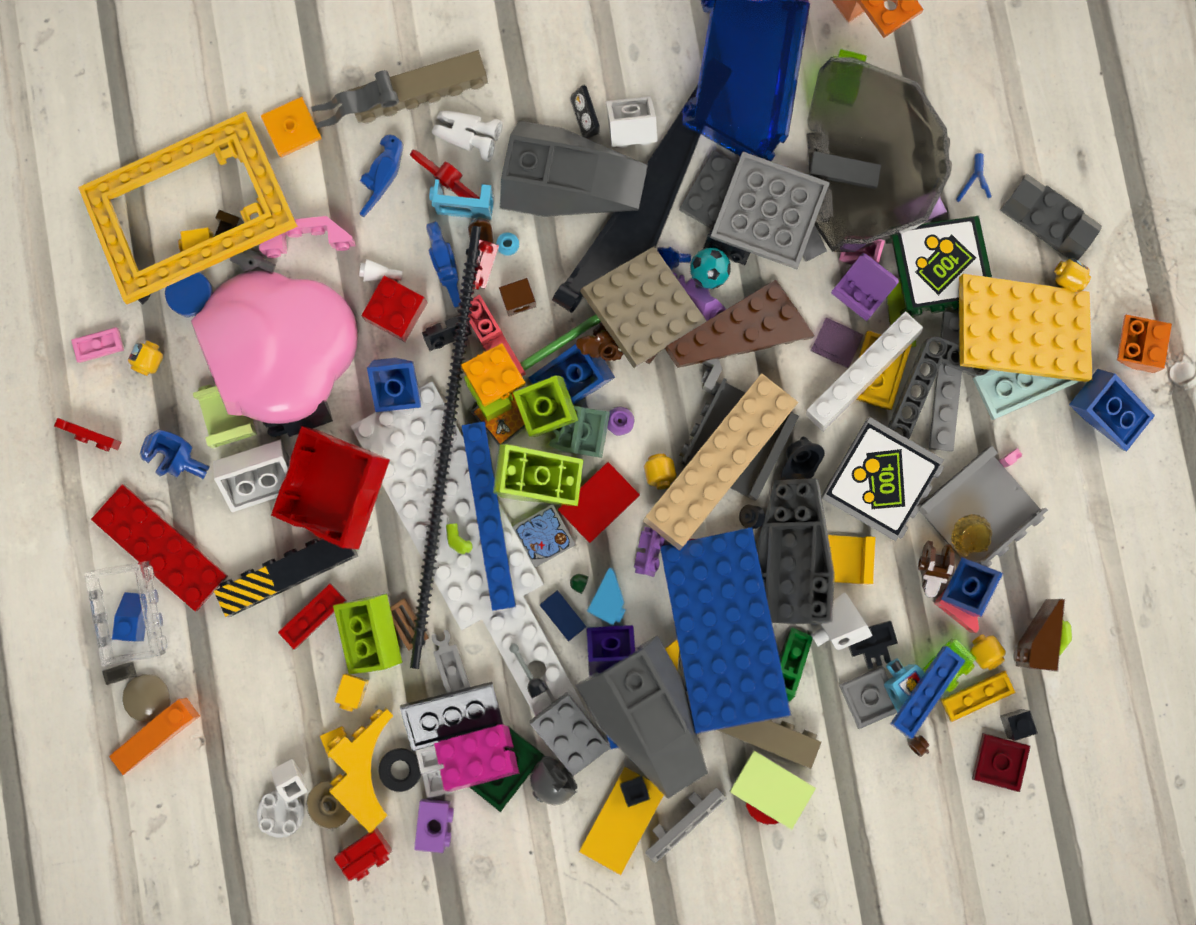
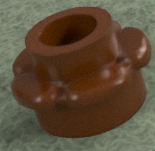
M921 735L918 737L914 736L907 743L911 750L919 757H922L925 753L929 754L927 748L930 745Z

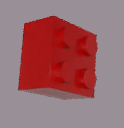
M383 276L361 316L366 322L406 342L426 307L427 301L424 296Z

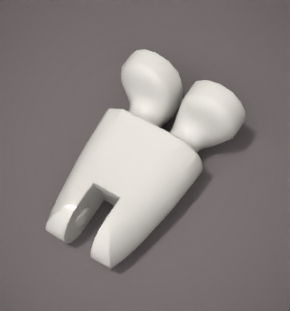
M439 111L437 119L453 127L450 129L441 125H434L432 130L434 135L468 151H471L475 146L479 149L481 158L484 161L489 162L492 159L495 149L494 140L497 141L500 137L502 121L495 119L485 123L481 122L480 116L452 111ZM478 133H482L487 137L478 136Z

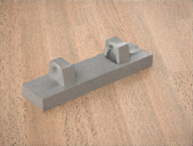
M717 788L704 800L696 792L690 795L688 799L695 808L668 832L660 824L652 830L659 838L645 852L652 861L658 862L726 800V797Z

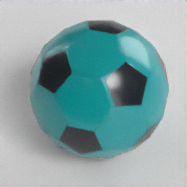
M716 248L700 250L690 263L692 279L698 286L705 289H715L722 286L728 280L731 273V263L723 251Z

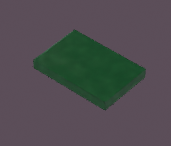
M509 727L513 748L504 747V751L515 752L519 773L469 787L499 812L503 810L535 766L545 756V754L511 727Z

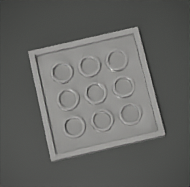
M742 152L710 238L798 269L830 182Z

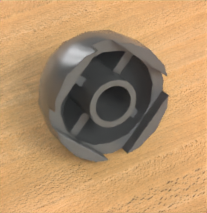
M544 757L535 766L530 776L533 796L536 800L550 805H560L568 801L577 792L575 790L578 787L570 772L565 767L561 770L556 766L559 762L551 757Z

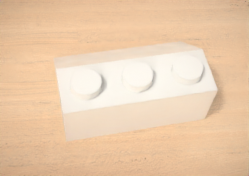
M277 440L213 461L214 479L231 512L277 498L281 484L287 475L290 460L281 440Z

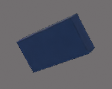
M558 590L540 604V607L568 642L587 627Z

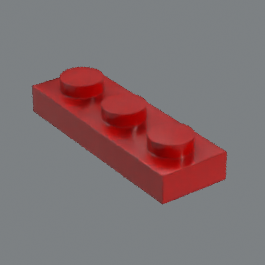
M330 583L278 633L295 650L335 613L333 605L345 603L347 600Z

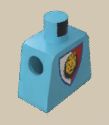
M898 658L886 665V668L893 677L884 683V687L898 713L925 672L916 664H909L903 667Z

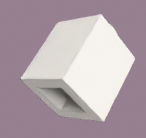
M293 759L271 770L275 787L286 803L308 792L303 774Z

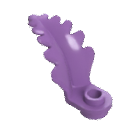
M683 275L679 276L678 281L706 321L726 310L716 298L710 295L709 289L701 286L696 288V283L692 278L685 283V277Z

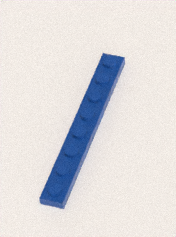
M485 421L461 425L492 611L516 607L498 496L493 493L495 478Z

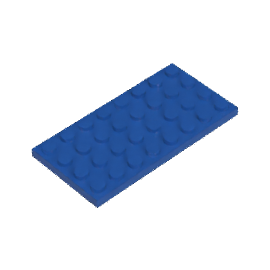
M752 527L689 540L680 551L672 544L662 546L660 550L695 733L699 734L791 716Z

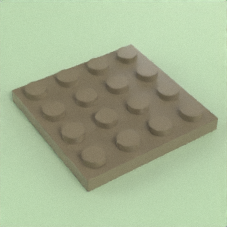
M655 247L650 248L591 282L580 291L633 368L663 351L667 345L707 322Z

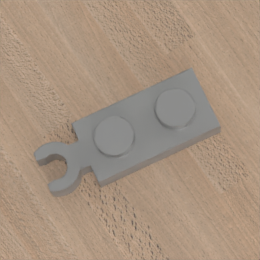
M444 631V641H439L436 634H433L432 641L440 649L433 653L446 693L469 688L470 684L457 645H449L451 638L449 631Z

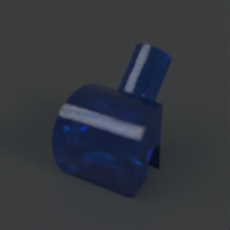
M657 247V251L670 269L677 268L679 263L691 262V254L679 253L678 250L671 247Z

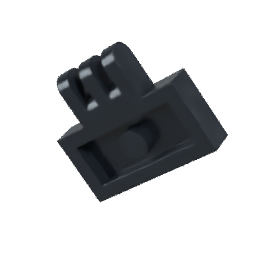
M886 621L868 627L873 635L870 638L848 646L851 656L863 654L867 668L871 669L873 668L871 658H874L877 667L882 665L881 655H883L886 664L891 662L887 647L898 644L892 622Z

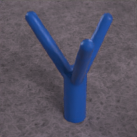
M977 153L974 155V173L957 197V202L961 201L977 177L987 197H992L983 175L984 154Z

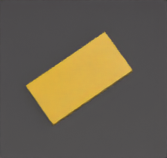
M627 767L623 768L579 850L580 853L619 875L625 869L664 796L649 779L643 777L650 799L627 807L619 784L641 776Z

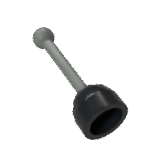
M511 644L509 647L510 652L515 654L530 680L527 690L533 699L547 691L548 688L543 680L533 678L518 651V645Z

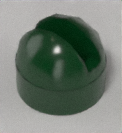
M583 574L574 575L570 579L571 588L575 592L582 594L589 577Z

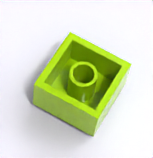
M555 375L513 392L529 437H538L579 421L566 384L561 376Z

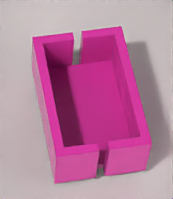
M501 724L434 743L438 765H444V768L440 769L444 791L453 792L519 773L515 752L504 751V747L513 748L509 726Z

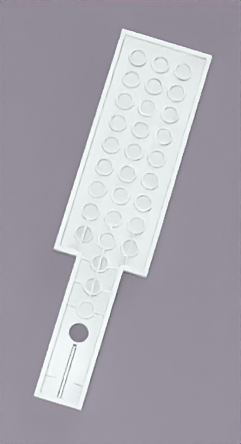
M433 382L418 389L421 408L375 412L351 425L362 448L390 459L382 485L422 559L426 557L423 552L427 550L424 545L428 543L425 540L429 537L426 532L430 530L427 525L431 523L428 518H431L429 511H432V507H430V504H433V500H431L434 497L432 491L435 490L433 484H436L434 477H437L435 470H438L436 466L439 463L437 457H440L438 450H441L439 443H442L440 437L443 436V433L440 431L444 429V426L441 424L445 422L442 417L446 415L443 410L447 408ZM456 425L452 429L455 434H452L454 441H451L453 447L450 448L452 454L449 455L451 461H448L450 468H447L449 475H446L448 481L445 482L447 488H444L446 495H443L445 502H442L444 508L441 509L443 515L440 516V519L443 521L439 523V526L442 528L438 530L441 535L437 537L440 542L436 544L439 549L435 551L438 555L434 558L437 562L434 563L436 569L433 570L435 574L433 579L461 630L483 620L534 716L568 692L591 721L524 598L525 595L544 584L500 503L499 508L516 607L492 611L464 438ZM447 524H458L459 536L465 541L470 540L472 542L473 548L471 552L459 554L448 545ZM511 644L518 645V651L527 667L534 660L543 662L546 667V673L540 679H544L548 690L533 699L527 690L530 680L515 654L510 652L509 647Z

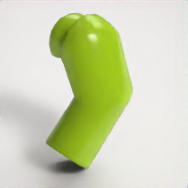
M447 524L448 545L459 554L471 552L473 548L472 542L470 540L465 541L459 536L458 524Z
M1064 620L1062 624L1060 656L1072 641L1071 624Z

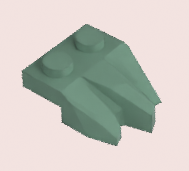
M574 406L579 421L553 430L552 432L556 434V438L550 440L549 446L559 451L602 458L610 412Z

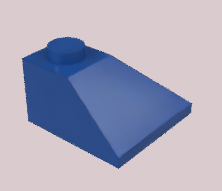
M387 358L373 360L369 364L367 372L375 412L421 408L413 361Z

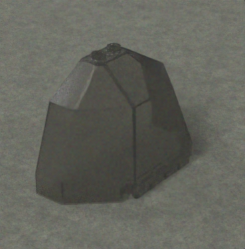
M831 57L818 72L807 119L808 129L812 132L806 134L807 150L881 165L876 189L819 178L830 182L816 218L815 226L832 252H856L915 229L928 221L951 175L952 162L949 159L950 138L947 135L946 126L917 82L856 58ZM808 153L809 172L813 153Z

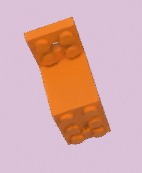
M832 0L848 23L865 12L883 38L921 14L924 10L917 0H891L896 4V9L888 10L884 6V2L888 0Z

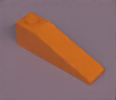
M187 697L178 699L109 757L121 774L125 775L198 719L200 715Z

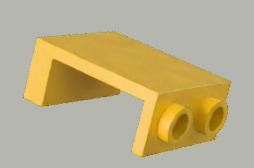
M828 535L834 568V582L873 584L876 537Z

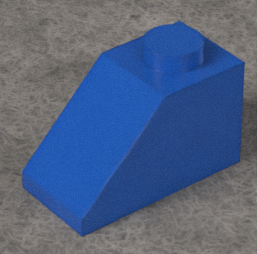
M124 593L114 616L112 640L144 641L149 594Z

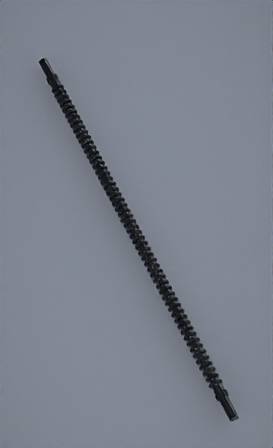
M472 226L469 248L466 249L467 262L464 263L466 269L463 270L465 276H462L464 282L461 283L464 288L460 290L463 295L459 297L462 302L458 303L461 308L457 310L460 315L457 316L459 320L456 323L458 329H455L457 336H454V339H456V342L453 343L455 349H452L454 356H451V359H453V362L450 363L452 369L449 370L451 376H448L450 383H447L449 389L446 390L449 395L445 397L448 401L444 403L447 408L443 410L446 415L442 417L445 422L441 424L444 426V429L440 431L443 433V436L440 437L442 443H439L441 450H438V453H440V457H437L439 463L436 464L438 470H435L437 477H434L436 484H433L435 490L432 491L434 497L431 498L433 504H430V507H432V511H429L431 518H428L431 523L427 525L430 530L426 532L429 537L425 539L428 543L424 545L427 550L423 552L426 557L422 559L425 564L421 566L424 568V571L420 573L423 575V578L419 580L422 582V585L419 586V589H421V592L418 593L420 599H417L419 606H416L418 613H415V616H417V620H414L416 627H413L415 634L411 639L413 649L410 668L419 669L422 646H425L426 642L424 631H427L425 624H428L426 618L429 617L427 611L430 610L428 604L431 603L429 597H432L430 590H433L431 583H434L432 577L435 576L433 570L436 569L434 563L437 562L434 558L438 555L435 551L439 549L436 544L440 542L437 537L441 535L438 530L442 528L439 526V523L443 521L440 519V516L443 515V512H441V509L444 508L442 502H445L443 495H446V492H444V488H447L445 482L448 481L446 475H449L447 468H450L448 461H451L449 455L452 454L450 448L453 447L451 441H454L452 434H455L452 429L456 427L453 424L457 420L454 418V415L458 414L455 409L459 407L456 402L460 400L457 395L460 394V391H458V388L461 387L459 381H462L460 374H463L461 364L462 361H465L463 354H466V351H464V348L467 347L465 341L468 340L466 334H469L467 328L470 327L467 322L471 320L468 315L472 314L469 309L473 307L470 302L474 300L471 295L474 294L472 288H475V284H473V281H476L474 275L477 274L475 268H478L476 260L480 256L478 246L481 227Z

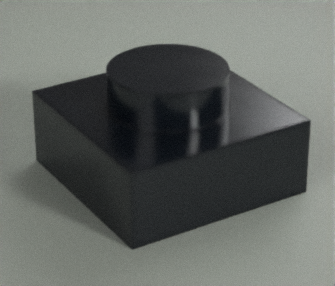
M642 775L619 784L627 807L650 799Z

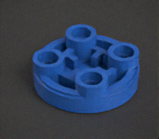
M199 272L165 288L167 304L173 311L184 317L196 316L201 312L213 293L209 280Z

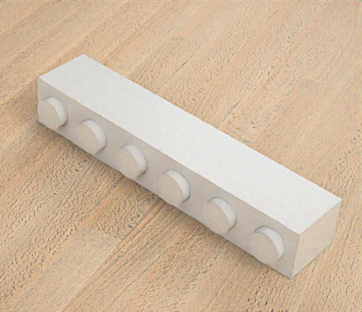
M905 311L807 409L806 416L822 431L827 429L921 335L923 327Z

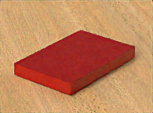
M607 462L580 488L578 506L562 505L558 511L591 543L640 494Z

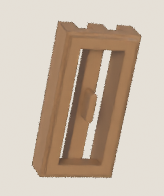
M404 598L390 607L391 614L393 610H396L413 638L415 632L400 606H404L413 623L414 620H417V617ZM392 614L394 627L397 633L399 634L408 651L413 649V644L409 642L402 628L400 627L394 615ZM424 631V639L426 641L429 637Z

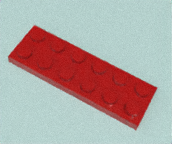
M122 484L91 518L98 527L194 611H198L219 587V584L228 577L225 572L126 485Z

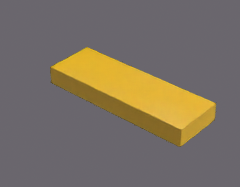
M1001 671L940 699L949 721L953 722L1016 692L1006 671Z

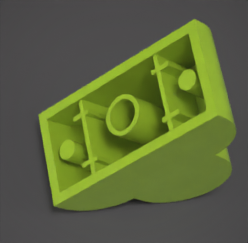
M501 444L498 450L493 493L498 494V497L512 500L578 506L583 459Z

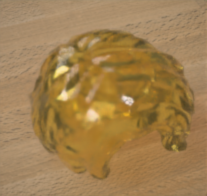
M976 514L967 515L955 522L950 540L956 551L965 557L973 551L987 552L988 546L991 544L992 528L984 517Z

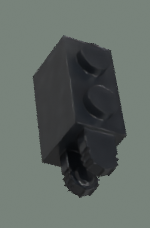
M323 400L314 413L299 421L281 424L262 423L266 428L268 427L267 432L271 438L284 434L291 437L299 434L301 426L313 429L330 423L333 419L327 401Z

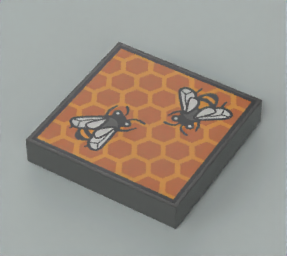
M511 392L513 400L510 401L512 409L488 422L479 406L471 411L479 422L485 421L486 431L498 445L506 444L526 428L513 392Z

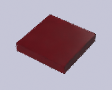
M982 733L972 780L1020 792L1031 746Z

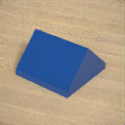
M962 557L941 600L973 617H982L1003 573Z

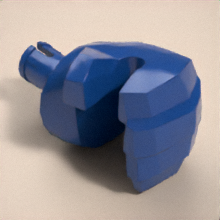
M160 429L145 437L140 450L141 459L147 463L157 453L164 455L162 463L155 472L158 476L170 473L175 478H178L181 471L185 470L204 479L210 467L190 458L192 446L185 439Z

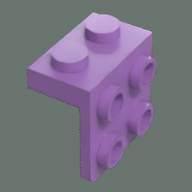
M862 253L832 290L831 294L864 320L868 321L880 304L896 287L899 280L873 258Z

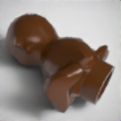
M602 322L593 330L595 337H581L576 341V346L581 350V354H590L592 358L601 357L605 361L620 360L623 356V352L618 350L620 348Z

